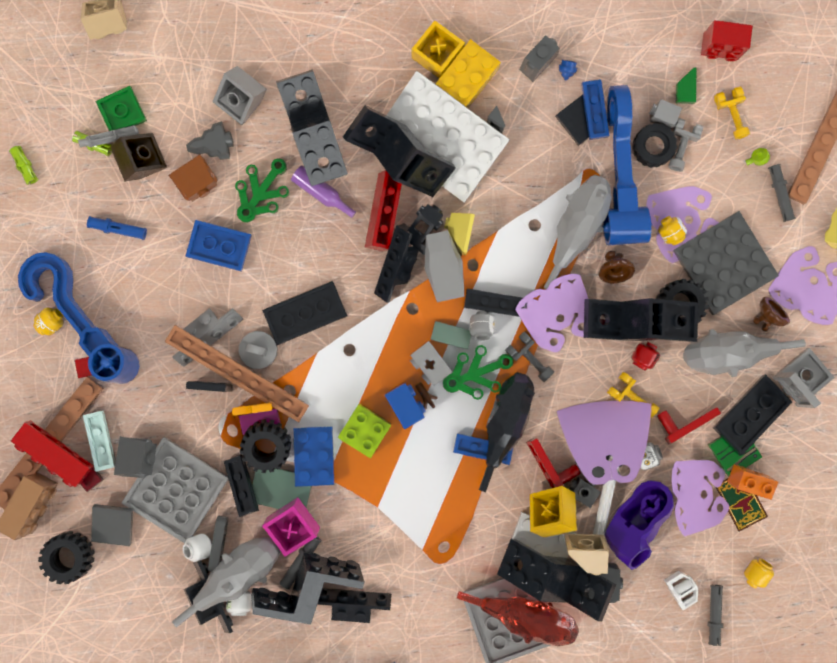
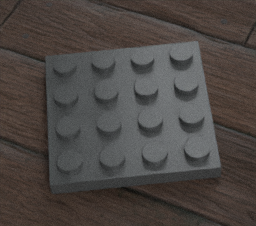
M740 211L673 250L690 280H693L694 284L699 283L701 290L705 289L706 293L704 296L709 299V301H706V305H709L708 309L712 315L717 314L779 276Z

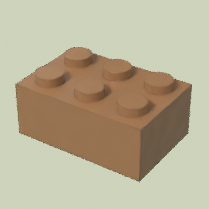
M40 473L23 476L0 517V533L13 540L33 534L38 527L37 521L39 517H42L48 508L46 506L48 501L57 492L55 488L58 483Z

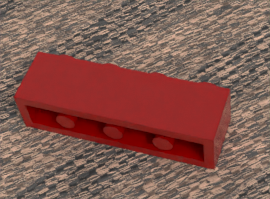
M386 170L378 173L365 248L378 251H387L389 249L402 184L394 181Z
M31 420L24 422L11 440L18 451L29 454L32 461L46 466V470L49 473L60 476L63 479L62 481L70 487L80 485L94 467L93 464Z

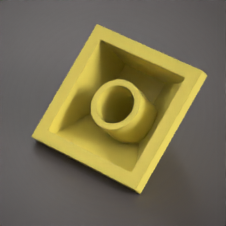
M451 213L450 218L446 217L444 229H448L461 256H466L475 214Z

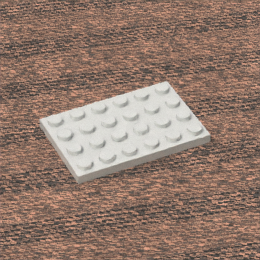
M418 71L415 72L386 115L405 124L426 151L453 163L456 169L442 187L463 202H466L510 141L509 138Z

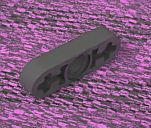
M218 515L216 519L208 571L210 572L222 561L229 520L226 516Z

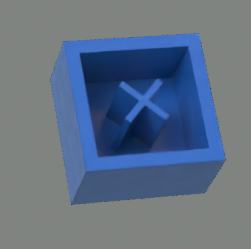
M406 383L385 394L404 430L424 419L423 413L426 412L420 401L416 403L413 397L416 393L411 384L407 386Z

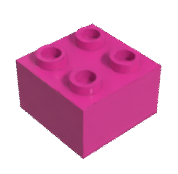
M298 497L269 515L262 525L285 557L316 538L320 530V526Z

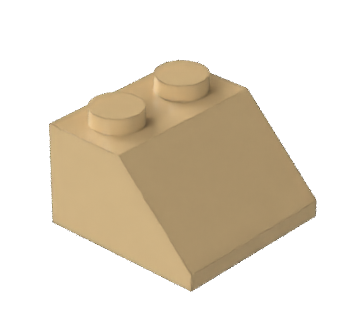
M91 0L82 3L80 19L90 40L95 38L102 39L106 35L112 33L120 34L127 30V20L121 0Z
M564 534L568 554L587 573L593 575L608 574L609 550L604 535Z

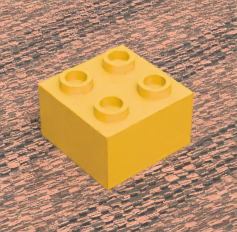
M434 20L411 49V58L440 78L465 47V42Z
M559 486L529 494L530 532L545 538L577 531L575 492Z

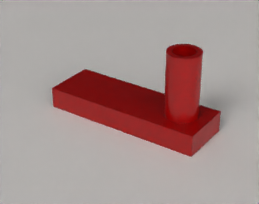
M716 407L681 429H678L667 410L658 414L657 418L669 435L664 438L669 445L717 417L721 412Z
M532 438L526 442L551 488L564 487L563 484L581 474L576 464L557 474L539 440Z

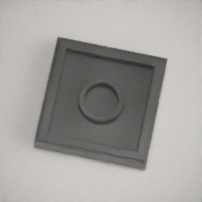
M94 504L92 507L91 542L130 546L132 543L133 509Z

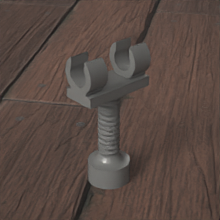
M523 332L519 339L526 345L519 352L511 345L505 351L514 361H517L522 355L526 357L538 369V377L545 382L555 371L550 366L543 367L541 362L530 353L528 349L535 342Z

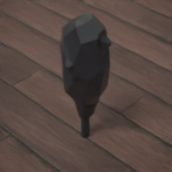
M517 372L505 380L499 394L495 397L493 409L486 425L488 433L487 467L479 490L486 493L494 469L501 465L507 454L521 439L528 423L531 402L535 392L531 379L525 374Z

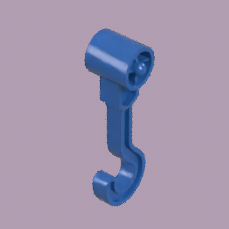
M628 85L610 86L607 97L608 126H614L613 154L615 185L612 192L614 209H609L602 225L605 242L608 246L648 243L651 238L652 223L650 212L646 206L638 207L637 187L632 176L630 138L633 115L632 99Z
M47 252L36 253L27 258L20 267L18 274V286L24 297L35 302L41 301L44 297V292L39 285V278L44 271L51 270L54 274L53 300L60 312L79 334V345L89 357L88 369L91 374L98 380L111 383L125 384L132 381L140 368L137 355L130 349L119 347L105 329L96 327L75 302L72 293L73 271L69 264L61 257Z

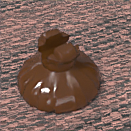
M608 251L605 254L607 262L601 266L598 273L599 278L603 282L610 284L625 282L633 277L635 266L629 260L624 259L622 253L615 255V251Z
M769 297L761 299L760 310L762 314L754 317L753 322L756 325L761 321L766 322L761 328L764 332L770 329L769 326L772 324L785 326L790 323L788 314L777 302Z

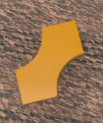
M264 403L235 407L232 409V414L234 416L271 411L272 404Z

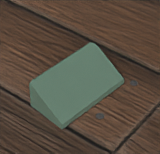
M435 321L430 340L468 349L471 334L470 330Z

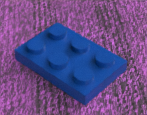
M195 220L185 257L242 272L252 235Z
M333 427L293 428L295 487L335 485Z

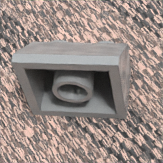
M236 66L224 73L213 103L243 125L260 105L267 89L240 67Z

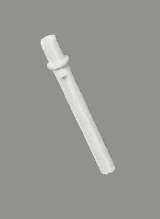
M610 455L609 461H612L613 457ZM610 480L603 484L593 534L604 535L616 480Z

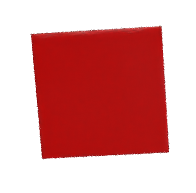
M89 357L74 360L78 379L93 376L88 369Z

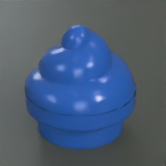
M562 60L561 64H559V71L562 73L561 75L564 80H568L569 77H572L577 72V62Z

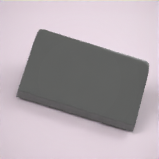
M496 106L488 116L487 123L503 134L505 123Z

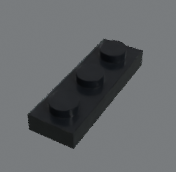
M466 289L463 308L520 317L515 309L523 298Z
M243 455L224 461L239 517L259 511L246 462L242 460Z

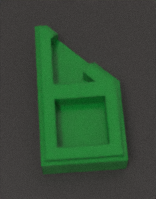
M694 67L676 84V103H696L697 67Z

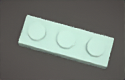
M104 411L83 415L95 471L115 467L116 461Z

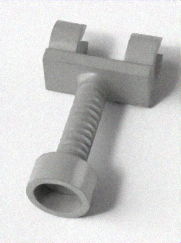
M678 118L673 130L676 136L681 137V142L675 159H671L668 166L671 170L678 172L684 170L685 162L682 160L688 140L697 142L703 131V126L699 124L694 126L692 133L682 130L685 120Z

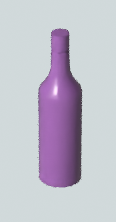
M302 165L294 172L291 178L293 183L325 206L336 207L351 218L354 217L356 211L340 199L337 190L326 182L311 186L306 170Z

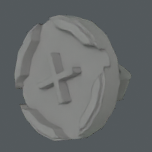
M254 331L248 333L239 344L241 360L245 365L253 369L268 367L277 356L278 348L275 340L265 332Z

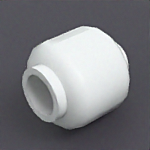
M198 534L187 538L183 545L184 556L192 562L208 558L211 553L212 540L205 534Z
M245 592L237 600L226 601V610L231 613V616H246L247 612L251 611V592Z

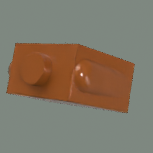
M201 154L168 175L184 199L187 201L191 200L192 202L199 197L207 196L210 190L217 186L218 181Z

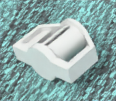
M677 571L664 579L669 591L682 610L698 602V587L689 575ZM683 577L687 578L673 587L672 584L678 581L679 579ZM693 592L692 596L685 599L684 601L681 600L683 597Z

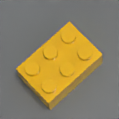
M470 39L435 84L469 108L499 70L501 62Z

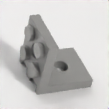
M806 348L772 378L783 386L782 390L794 399L797 407L816 408L821 402L816 398L815 394L835 377L810 348ZM804 370L810 372V378L807 381L802 377Z

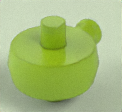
M765 148L754 150L751 158L745 160L747 166L752 163L758 166L766 164L770 159V153Z

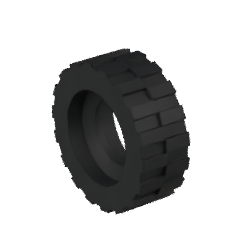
M657 123L649 124L645 128L643 127L633 140L632 150H634L633 154L636 156L637 161L650 168L666 164L675 155V150L677 149V138H675V133L670 130L671 128ZM653 136L659 137L664 143L663 151L657 155L650 154L645 146L647 139Z

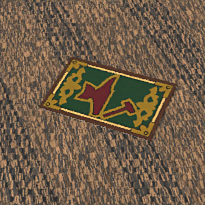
M728 478L723 480L720 487H716L719 495L729 504L728 513L738 532L768 517L757 495L736 489L727 482Z

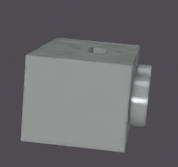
M429 341L410 355L412 357L410 362L416 370L420 367L424 372L422 377L428 385L432 383L435 386L452 373L451 369ZM427 359L435 362L432 370L424 367L426 366L425 361Z

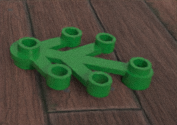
M277 158L272 161V169L260 187L257 167L252 164L246 167V173L250 177L253 197L249 202L246 194L247 184L243 180L236 182L235 188L239 192L241 206L237 209V216L242 222H251L255 219L256 215L265 213L275 214L278 212L279 206L276 202L271 201L267 206L256 207L259 201L278 197L287 198L290 192L286 186H280L277 190L267 191L277 175H282L286 172L287 164L283 159ZM277 163L282 164L280 169L275 168ZM250 168H255L253 174L249 173ZM241 183L245 185L242 190L238 189ZM282 189L287 190V193L285 195L280 194V191ZM272 204L276 205L274 211L269 209ZM249 210V215L244 216L243 211Z
M479 345L475 348V356L468 372L460 376L463 365L468 362L469 356L464 352L459 353L453 373L443 379V387L450 393L460 390L471 395L476 400L483 397V391L479 388L473 389L463 384L464 382L471 380L489 388L494 393L499 392L501 384L498 381H490L481 376L499 368H511L513 358L508 354H502L499 356L498 361L478 368L482 357L487 353L486 347ZM479 347H482L484 349V353L482 355L478 354L477 352ZM462 354L467 357L464 362H461L459 359ZM504 358L509 359V364L506 366L502 363ZM452 379L456 381L454 387L449 386V381ZM493 383L498 384L499 387L497 390L492 389ZM476 390L481 392L480 397L474 396Z

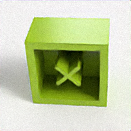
M359 403L338 438L371 459L392 423Z

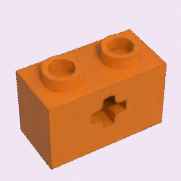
M735 464L727 481L738 490L772 500L779 483L769 475Z

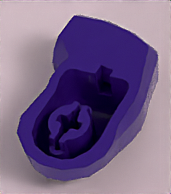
M650 480L641 483L635 489L632 496L617 510L604 533L607 543L616 557L631 570L637 569L650 557L652 551L649 543L654 540L660 527L671 516L674 509L673 495L669 488L661 482Z

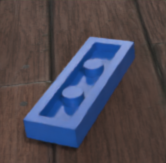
M600 79L582 82L581 87L589 140L608 138L610 135L602 81Z
M457 433L453 453L486 460L488 440ZM513 448L502 461L503 464L510 465Z

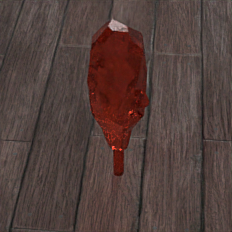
M461 591L457 593L456 599L480 606L482 611L500 620L512 634L523 637L527 644H530L533 640L552 646H564L574 643L578 636L579 628L574 618L570 614L554 607L550 602L545 603L524 597H485L481 599Z

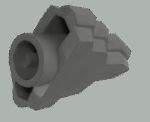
M221 121L212 124V127L205 130L201 137L194 138L186 144V147L190 153L198 155L206 153L210 157H218L220 160L230 159L229 147H234L231 132H225Z

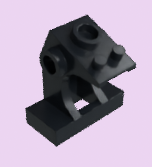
M427 204L426 207L422 205L416 212L418 217L410 227L405 223L399 225L413 234L410 244L419 249L423 255H425L426 235L430 234L433 229L437 231L444 223L442 221V210L434 204L433 206ZM421 220L430 226L424 234L416 229Z

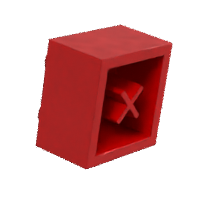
M714 20L703 33L701 55L706 56L708 59L725 58L729 62L739 60L750 49L753 25Z

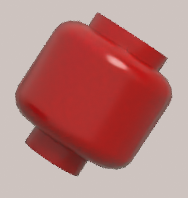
M648 341L646 344L639 343L631 355V359L634 361L632 364L644 371L653 369L660 358V353L656 350L658 347Z

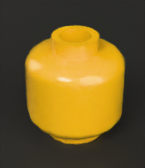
M761 558L752 560L744 571V576L747 579L746 582L753 588L767 587L774 577L773 566Z

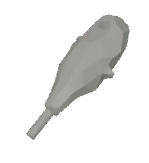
M593 175L572 195L566 196L569 204L557 225V246L553 259L555 266L544 286L545 289L549 287L553 280L557 279L561 269L566 268L580 252L588 247L597 232H603L602 223L608 215L612 198L610 185L606 179Z
M711 329L708 335L697 339V342H691L687 345L683 353V359L691 369L711 375L728 372L731 377H736L739 370L751 368L760 360L777 355L783 349L805 347L806 342L804 339L779 342L777 339L757 337L745 331L716 333L714 329Z
M267 537L255 538L239 545L230 554H222L223 560L209 574L206 583L193 599V605L172 621L174 626L178 627L197 611H204L224 601L237 600L258 581L265 583L267 581L266 576L281 552L274 541Z

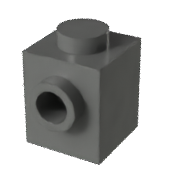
M579 477L577 480L574 479L568 487L569 490L575 492V499L589 508L592 507L601 493Z

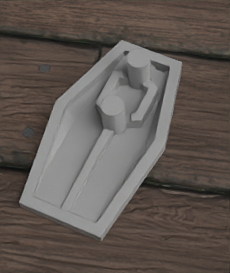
M449 231L426 235L425 271L436 301L441 302L465 297L463 261Z

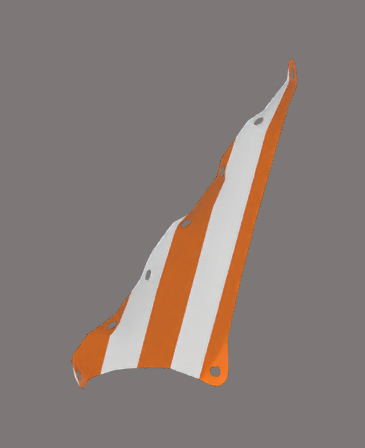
M585 169L562 189L467 251L466 256L462 255L464 296L466 295V289L522 298L534 290H546L544 286L555 266L553 259L557 246V225L569 204L566 196L572 195L591 176L600 175L593 169ZM536 219L541 223V228L538 231H531L528 224L531 220ZM579 254L566 268L561 269L557 278L571 273ZM470 259H475L478 262V269L476 271L468 269L467 264ZM427 279L414 289L393 299L331 344L272 383L283 390L286 385H292L296 390L294 396L309 405L300 422L295 421L278 410L282 424L281 428L286 427L288 430L287 434L291 436V449L287 461L294 462L293 428L333 427L334 482L378 507L434 563L443 564L454 557L472 521L482 492L479 490L487 467L486 460L453 453L456 435L458 433L488 440L486 425L493 409L495 397L499 392L494 393L489 388L471 380L464 382L463 384L473 389L479 388L483 391V397L476 400L471 395L460 390L454 393L446 391L443 387V380L435 386L432 383L428 385L422 377L424 372L420 367L416 370L410 362L412 359L410 355L429 341L453 373L458 361V354L462 352L467 353L469 360L463 365L460 373L461 376L468 372L475 356V348L479 345H483L487 349L486 355L482 357L478 368L498 361L500 355L507 354L505 349L509 345L519 352L526 345L519 339L523 332L534 342L535 340L520 317L488 312V314L494 317L495 333L489 340L479 341L471 335L468 349L430 340L435 321L470 330V318L479 310L463 308L465 297L437 302L429 279ZM540 295L537 296V298L534 297L533 299H536L538 301ZM409 303H414L418 306L417 314L412 315L407 312L406 308ZM535 342L528 349L530 353H532L533 355L536 352L538 344ZM347 344L354 345L356 349L354 355H345L343 351L344 346ZM482 347L478 348V354L482 355L484 353ZM462 354L459 359L461 362H464L467 357ZM522 355L517 361L513 360L511 368H499L481 377L490 381H498L502 387L503 382L518 372L526 375L530 361ZM508 358L502 360L503 365L509 364ZM427 359L425 361L426 366L424 367L432 370L435 362ZM455 380L449 381V386L454 387L456 385ZM421 382L431 395L438 397L437 400L432 399L435 408H432L428 403L427 409H425L426 412L423 413L425 418L404 430L385 394L403 383H406L407 386L411 384L416 393L413 396L416 403L420 401L423 405V399L415 387ZM493 383L492 389L497 390L499 387L498 384ZM476 390L474 396L480 397L481 392ZM253 396L238 407L264 404L265 402ZM359 403L392 423L371 459L338 438ZM231 411L221 418L218 425L219 433L227 445L241 449L240 444L244 435L242 434L240 415L233 416ZM229 425H234L237 428L238 434L235 437L228 434L227 427ZM259 439L255 442L256 447L263 453H273L277 450L276 445L269 439ZM444 541L450 544L448 551L444 553L439 552V545Z

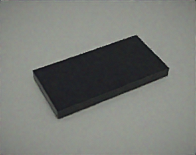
M333 281L262 310L277 346L348 317Z
M766 374L762 375L716 423L713 429L739 456H742L787 409L792 401Z

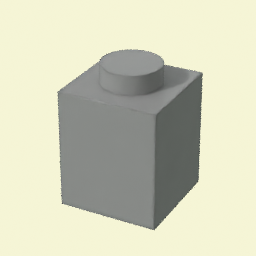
M661 99L657 104H653L649 112L652 115L650 122L664 124V126L672 129L677 122L682 108Z

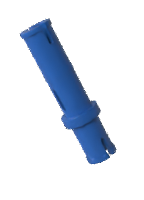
M89 216L87 220V228L101 230L106 234L111 232L145 240L147 235V228L114 222L109 218L104 220Z

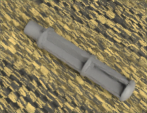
M133 125L86 136L85 139L78 140L80 148L85 146L93 147L114 142L123 136L139 135L138 128Z

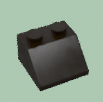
M153 133L123 136L110 146L124 182L139 180L167 168Z

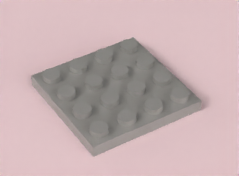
M163 437L156 448V459L152 475L145 478H137L122 504L133 509L134 512L185 543L187 538L195 534L229 479L222 472L168 438Z
M504 578L461 592L486 663H504L561 642L547 602L537 600Z

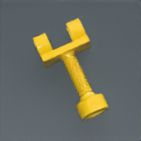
M741 86L732 90L733 100L726 101L723 92L716 93L714 96L718 110L727 107L730 110L736 128L733 132L735 140L750 135L749 128L743 126L738 109L736 108L737 104L743 103L746 100Z
M622 372L618 377L627 384L620 393L613 387H610L607 391L611 397L619 402L626 395L632 401L646 403L645 400L631 391V387L635 384L636 380L625 372ZM654 403L651 404L650 419L655 416L660 408Z

